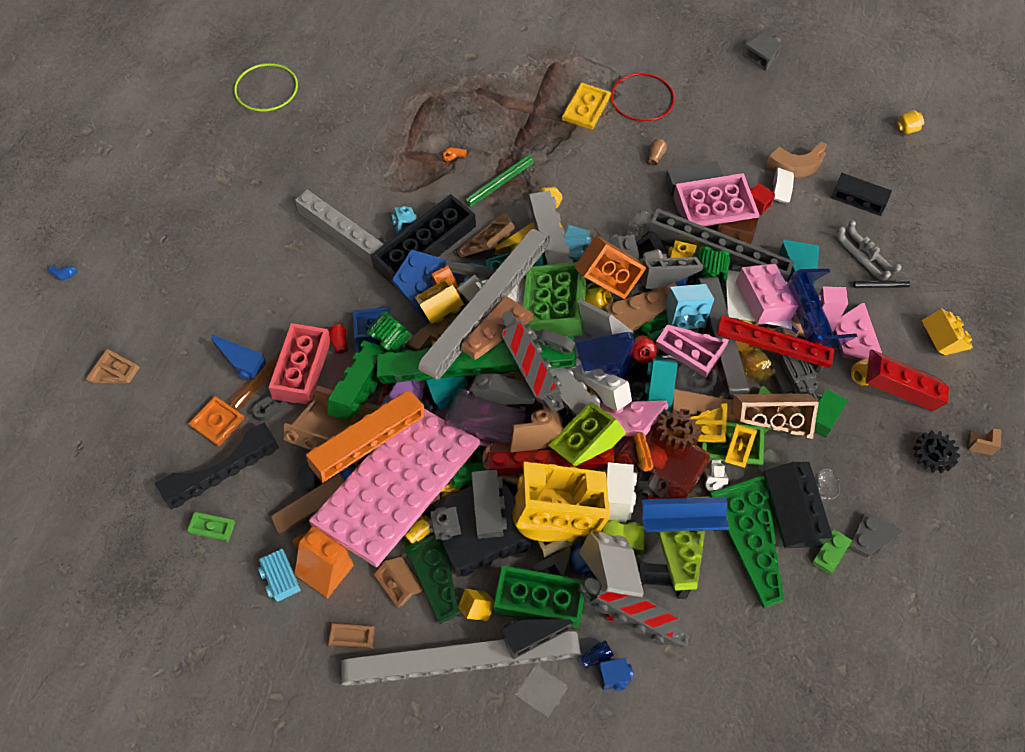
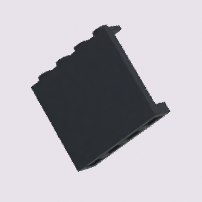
M502 481L503 488L499 489V496H504L505 509H501V516L506 517L507 529L503 530V536L478 539L473 485L439 499L426 508L430 520H432L431 512L436 509L456 507L461 534L454 535L447 540H441L455 569L457 577L468 576L475 569L488 567L494 560L498 558L505 559L512 552L518 549L524 550L533 543L532 539L525 537L518 531L513 522L512 512L516 501L506 482Z

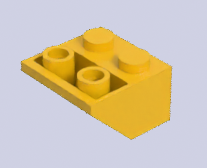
M940 309L922 320L938 352L949 355L973 348L970 343L972 341L971 336L967 331L964 332L962 328L964 325L959 316H954L952 312Z

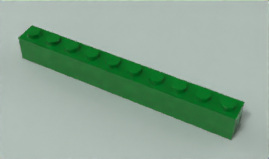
M564 335L565 337L574 341V337ZM502 341L476 360L462 351L439 379L476 376V374L521 372L505 341ZM539 343L543 351L540 355L543 360L545 358L548 359L552 369L577 367L576 346H574L571 354H565ZM425 348L422 351L405 350L400 353L385 352L384 354H378L377 377L382 384L435 379L419 371V363L430 348Z

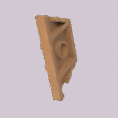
M503 212L456 252L461 258L493 249L501 239L508 237L515 227L506 212Z

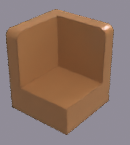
M993 428L987 435L977 432L969 434L968 450L993 456L1001 448L1000 429Z

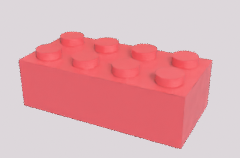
M291 323L269 385L272 399L304 405L311 403L331 343L328 329Z

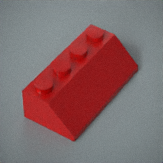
M873 349L869 351L866 384L930 411H934L948 403L949 386L940 378Z

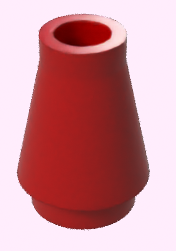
M340 324L331 326L328 329L329 336L336 349V353L342 354L347 352L346 329Z

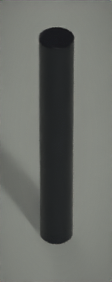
M910 280L854 281L853 287H910Z

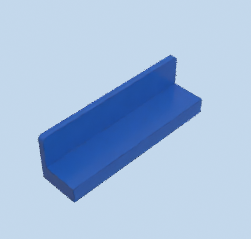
M726 497L642 500L641 518L644 531L728 530L729 524L726 518L727 499Z

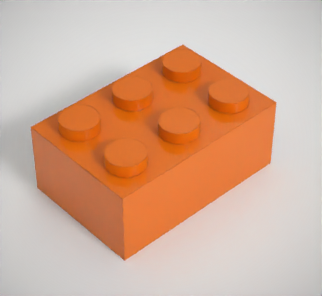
M597 235L575 265V268L585 278L623 299L627 297L646 270V267L636 258Z

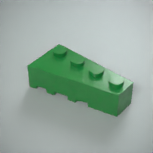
M363 340L360 345L361 352H356L353 357L352 367H347L342 381L339 380L328 399L327 415L350 422L353 416L359 413L361 405L367 402L370 393L375 391L380 381L377 377L378 354H384L385 348L383 346Z

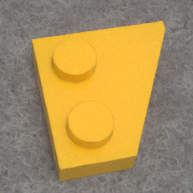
M727 403L721 404V407L715 410H707L699 416L690 417L691 420H697L695 425L700 426L699 432H701V435L697 442L726 443Z

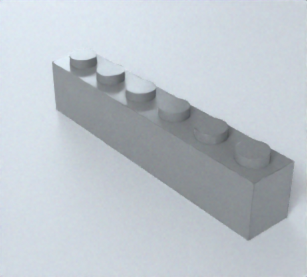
M308 189L295 199L299 214L373 267L371 255L384 245L381 241Z

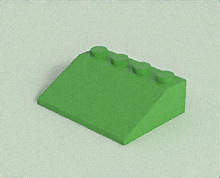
M577 262L534 266L526 273L523 307L533 313L534 319L527 323L531 330L540 331L545 329L562 336L583 335L584 328L578 301L579 299L585 301L586 278L575 268Z

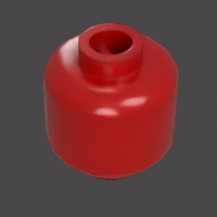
M639 336L632 341L630 352L637 362L648 363L652 361V358H655L657 347L651 338Z

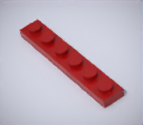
M721 315L716 335L822 367L830 368L832 365L833 348Z
M612 447L575 467L585 470L607 469L608 462L615 463L614 449ZM554 450L489 453V470L497 469V474L522 473L524 462L574 467Z

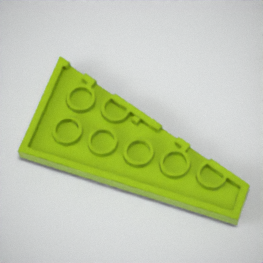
M706 496V497H690V498H708V497H710V496ZM705 530L657 532L675 591L697 589Z

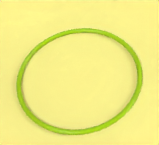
M273 63L260 64L247 69L238 77L234 85V95L237 101L247 109L260 112L272 111L283 107L293 99L298 89V81L295 74L285 66ZM262 66L283 68L290 72L295 80V90L292 96L283 104L269 109H256L245 105L240 101L236 92L239 80L247 72Z

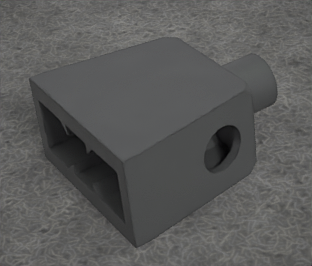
M762 33L745 43L742 56L767 71L779 55L781 38L778 35L771 37L766 33Z

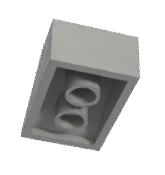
M579 299L578 306L584 331L590 335L589 339L598 344L600 341L604 342V347L613 352L615 349L622 352L633 331L613 315Z
M589 532L579 553L607 592L642 597L644 592L634 550L628 544V540L620 535L615 537L604 532Z

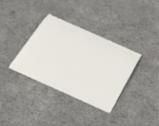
M728 270L726 282L729 317L756 322L736 284L740 272ZM777 321L766 323L785 327L792 330L791 321Z

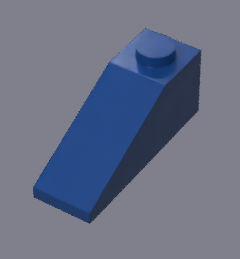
M212 335L211 339L215 347L236 371L237 375L243 380L249 379L255 382L266 365L263 355Z

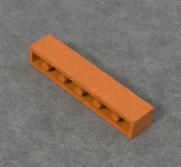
M410 390L400 393L389 403L381 405L378 410L365 415L359 422L348 426L340 434L330 437L321 446L313 448L306 454L309 467L322 482H325L425 417L424 405Z

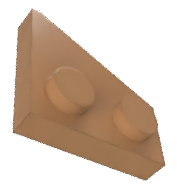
M106 349L86 380L91 383H130L140 367Z

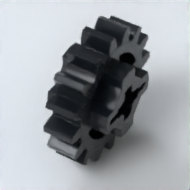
M933 430L928 434L926 432L923 433L916 440V444L913 447L916 450L914 457L920 458L917 463H924L923 469L926 470L930 467L932 473L938 469L940 474L945 470L950 471L958 463L957 459L960 457V454L956 452L960 448L953 445L956 441H950L948 434L944 437L941 431L935 434Z

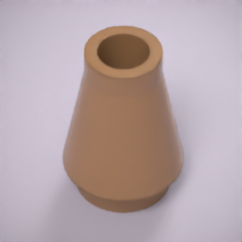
M655 139L651 143L649 164L654 166L658 164V161L667 150L665 141Z

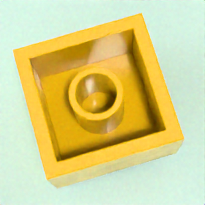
M447 278L415 296L431 324L444 320V316L449 313L458 312L461 306L464 305L453 284Z

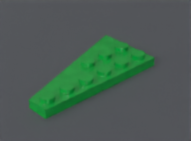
M764 475L710 493V497H726L727 499L726 518L729 529L726 532L762 608L764 609L783 602L784 595L781 574H779L778 568L779 560L775 547L776 540L772 512L770 511L769 493Z

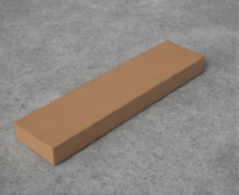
M341 474L336 475L272 515L271 518L278 534L283 535L312 517L344 483V477Z

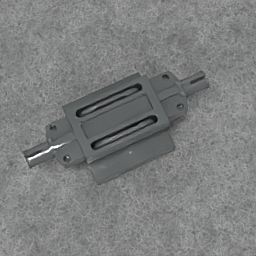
M779 328L776 330L777 332L786 334L783 328ZM776 353V358L767 361L769 370L781 394L808 393L818 401L814 390L817 389L819 381L809 362Z

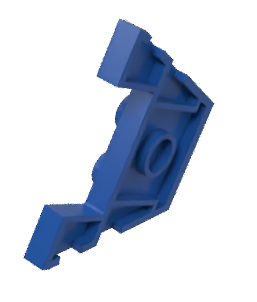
M411 250L391 282L405 299L409 300L414 306L415 311L428 324L430 321L424 314L415 296L431 288L433 284L432 273L444 268L445 262L449 260ZM452 273L455 281L461 276V274Z

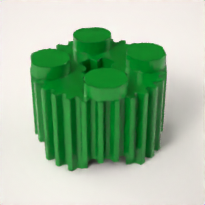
M703 246L700 247V251L693 253V257H697L702 264L703 270L691 276L698 278L717 276L720 282L727 280L730 264L728 251L719 250L717 252L711 250L710 247Z
M385 310L367 330L373 338L381 342L380 344L385 349L394 353H398L413 336Z

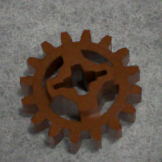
M675 409L671 413L665 411L664 415H660L655 425L657 428L656 434L661 435L659 440H665V445L671 444L674 450L676 447H679L681 451L685 447L691 449L692 445H696L701 435V432H699L700 426L695 425L697 420H691L690 414L685 416L682 410L680 413H677Z

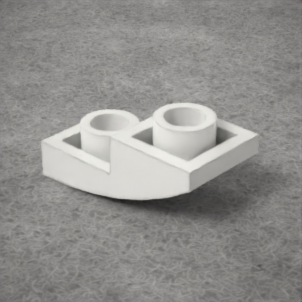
M781 168L776 169L772 184L774 185L775 201L784 204L790 202L794 173Z

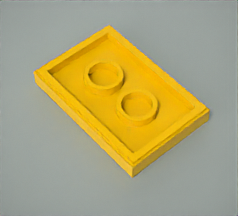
M581 83L562 115V120L593 130L611 97V92Z

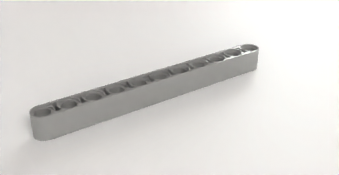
M531 229L423 356L419 363V371L435 379L442 377L462 352L461 344L495 307L511 293L547 249L550 243L549 235L535 229Z
M575 631L565 632L516 659H513L504 640L345 659L340 662L341 685L352 686L574 658L581 655L578 634Z

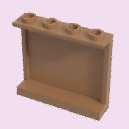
M317 386L314 390V400L292 425L284 424L283 440L312 450L327 442L330 437L340 434L348 426L359 422L365 415L378 410L379 406L368 402L362 404L359 413L354 415L350 422L327 415L328 399L333 390ZM363 457L354 462L352 465L358 466Z

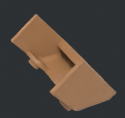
M522 372L498 374L527 383ZM535 399L533 407L536 412L531 415V423L513 425L510 451L519 452L550 448L548 445L565 428L559 411L553 413L546 403H539Z

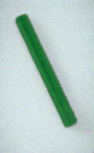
M530 155L525 156L465 199L466 204L472 207L532 165L534 163L533 158Z

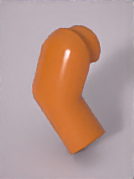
M451 147L443 152L442 157L445 161H451L456 157L466 158L467 150Z

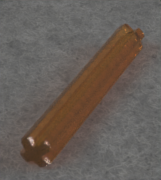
M281 351L230 402L232 408L237 411L240 410L273 375Z

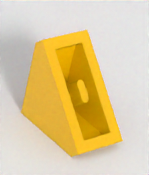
M736 424L731 434L725 462L745 468L757 430Z

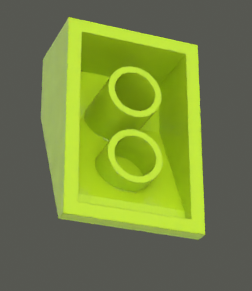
M590 401L548 446L575 467L611 449L626 432L616 418Z

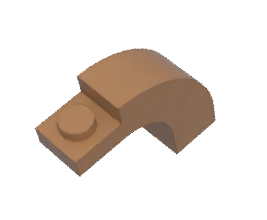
M821 141L810 153L805 155H794L778 147L769 156L766 168L774 173L777 168L794 173V178L809 176L819 169L822 159L826 155L824 151L827 144Z

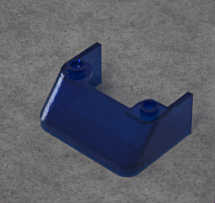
M799 269L792 274L787 285L799 305L796 314L807 341L835 349L858 337L856 333L833 334L812 283L828 274L830 270Z
M623 332L576 342V348L584 372L602 368L604 373L615 375L625 380L631 367L636 341L632 332Z

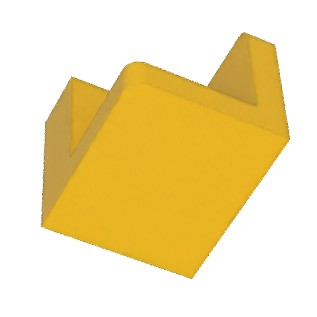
M465 589L458 609L467 619L488 621L495 601L485 591Z

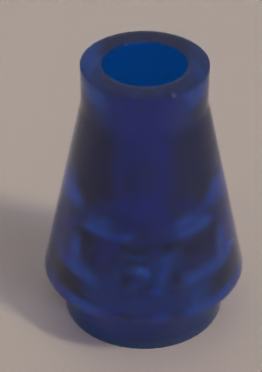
M606 640L602 642L598 641L580 658L587 669L591 666L610 661L614 654Z

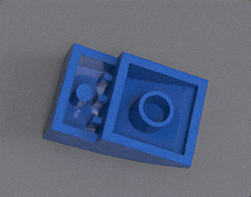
M390 307L353 311L355 352H361L360 345L363 340L382 346L381 342L373 338L367 330L384 310L391 315Z

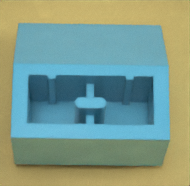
M706 284L670 287L666 300L668 325L683 329L706 327L714 301Z

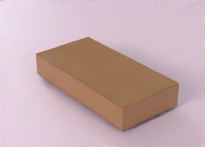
M331 623L328 645L329 647L372 649L375 627Z

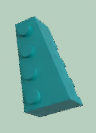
M655 356V358H652L651 363H648L647 375H649V382L645 384V394H647V401H667L668 409L666 411L671 413L678 363L674 358ZM662 410V412L659 414V417L661 414L664 415L665 410ZM654 424L645 437L648 440L660 441L661 435L656 434L657 428L655 427L656 424Z

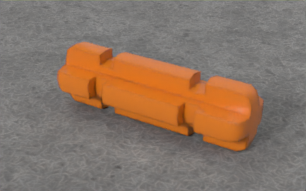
M643 432L636 433L633 440L635 445H637L635 447L639 461L642 462L640 463L643 471H651L654 465L652 459H650L651 454L648 444L645 442V434Z

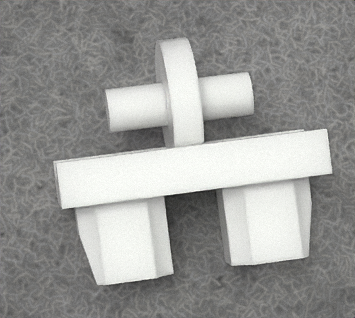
M708 459L707 466L702 467V473L706 480L705 486L707 490L715 492L721 490L723 484H728V477L721 460Z

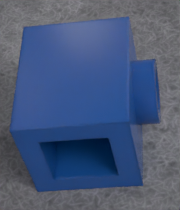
M626 658L599 664L598 670L603 690L614 688V691L626 689L627 685L630 684L631 677H633V669L631 664H627Z

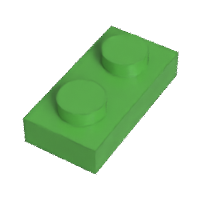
M194 512L187 531L189 534L229 542L235 521Z
M835 529L832 530L833 539L822 546L812 562L813 565L829 575L833 573L852 542L851 539Z

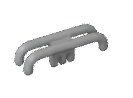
M854 220L848 223V232L860 245L858 249L846 239L845 228L839 227L837 236L840 243L874 277L879 280H887L891 274H896L901 270L900 264H895L893 267L879 254L880 248L878 246L874 248L875 243L873 241L869 243L870 239L868 237L863 239L856 232V222ZM875 260L886 271L881 273L871 261Z

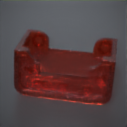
M654 424L645 436V442H647L651 454L650 459H652L654 465L651 472L671 483L668 489L670 499L689 498L708 466L710 456L708 452L697 445H692L691 449L685 447L683 451L679 447H676L674 450L671 444L666 446L665 440H659L661 435L656 434L657 428L655 427L656 424ZM634 436L627 437L614 457L615 463L633 466L635 462L638 464L642 463L638 458L635 447L637 445H635L633 440Z

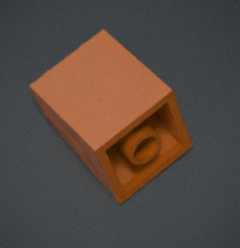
M312 526L299 542L294 575L328 599L354 564L348 550L315 526Z

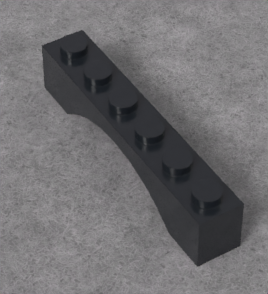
M263 422L247 431L237 449L219 464L195 473H172L155 484L165 503L172 510L182 506L187 500L200 496L210 487L219 485L224 479L237 475L245 467L256 464L259 459L272 455L279 449V446L267 425Z

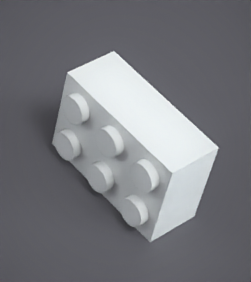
M608 462L606 470L610 518L608 520H617L620 524L625 525L627 520H631L633 505H635L636 492H634V486L636 485L637 473L633 472V465Z

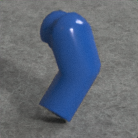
M52 265L49 267L48 272L60 280H66L76 275L77 269L74 266H65L59 269Z

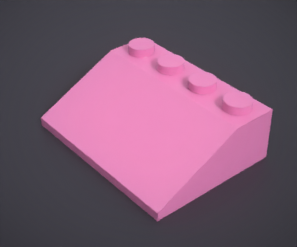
M744 173L676 184L673 198L677 210L683 219L702 226H709L759 217Z

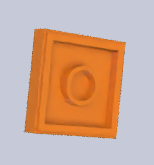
M214 396L188 425L219 447L241 424L245 417Z

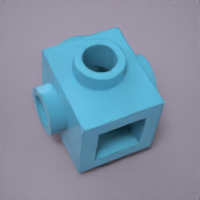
M394 207V213L391 215L390 221L391 225H394L396 234H399L415 222L417 215L413 213L412 207Z

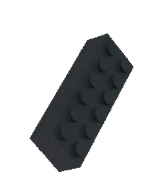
M450 194L371 255L373 268L396 288L391 281L411 250L439 257L476 227L475 213Z

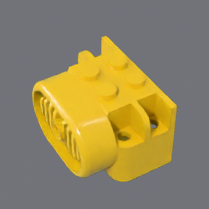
M523 463V475L518 480V492L515 496L516 504L512 512L513 522L521 534L537 541L554 542L568 540L572 542L578 536L587 537L589 532L599 533L610 518L606 472L578 469L576 467H561L554 464Z

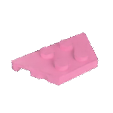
M865 303L860 304L840 318L833 332L842 358L859 362L869 358V351L871 349L882 353Z
M667 401L630 402L618 411L600 403V408L618 420L626 432L624 436H634V434L641 432L646 436L651 430V426L658 421L662 410L666 411L668 409Z

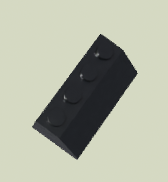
M790 462L763 471L784 548L821 547L833 539L810 462Z

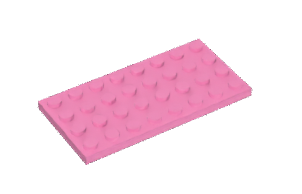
M424 409L425 417L374 449L309 520L312 526H315L376 568L480 445L479 439Z

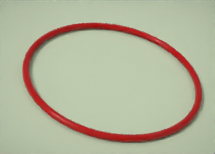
M634 73L621 78L615 83L611 91V101L614 108L624 117L635 121L649 122L658 120L671 111L674 106L675 95L672 87L662 78L648 73ZM644 75L654 77L668 86L672 93V104L659 117L652 119L633 118L617 108L613 99L616 86L622 80L632 76Z

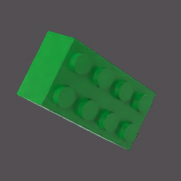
M502 565L494 604V614L523 620L571 619L573 622L572 629L579 630L585 596L579 591L578 585L585 580Z

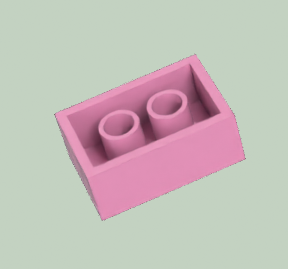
M768 264L741 268L736 284L752 312L756 324L791 321L799 305L777 265Z

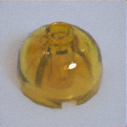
M748 345L740 352L746 378L755 382H761L776 373L775 369H770L769 366L772 363L758 347L753 349V345Z

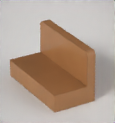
M402 557L384 561L374 574L397 608L403 606L412 595L424 590L420 581Z

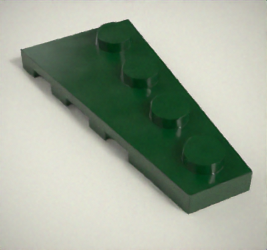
M435 534L405 547L439 624L458 616L459 612L449 558L441 539H436Z

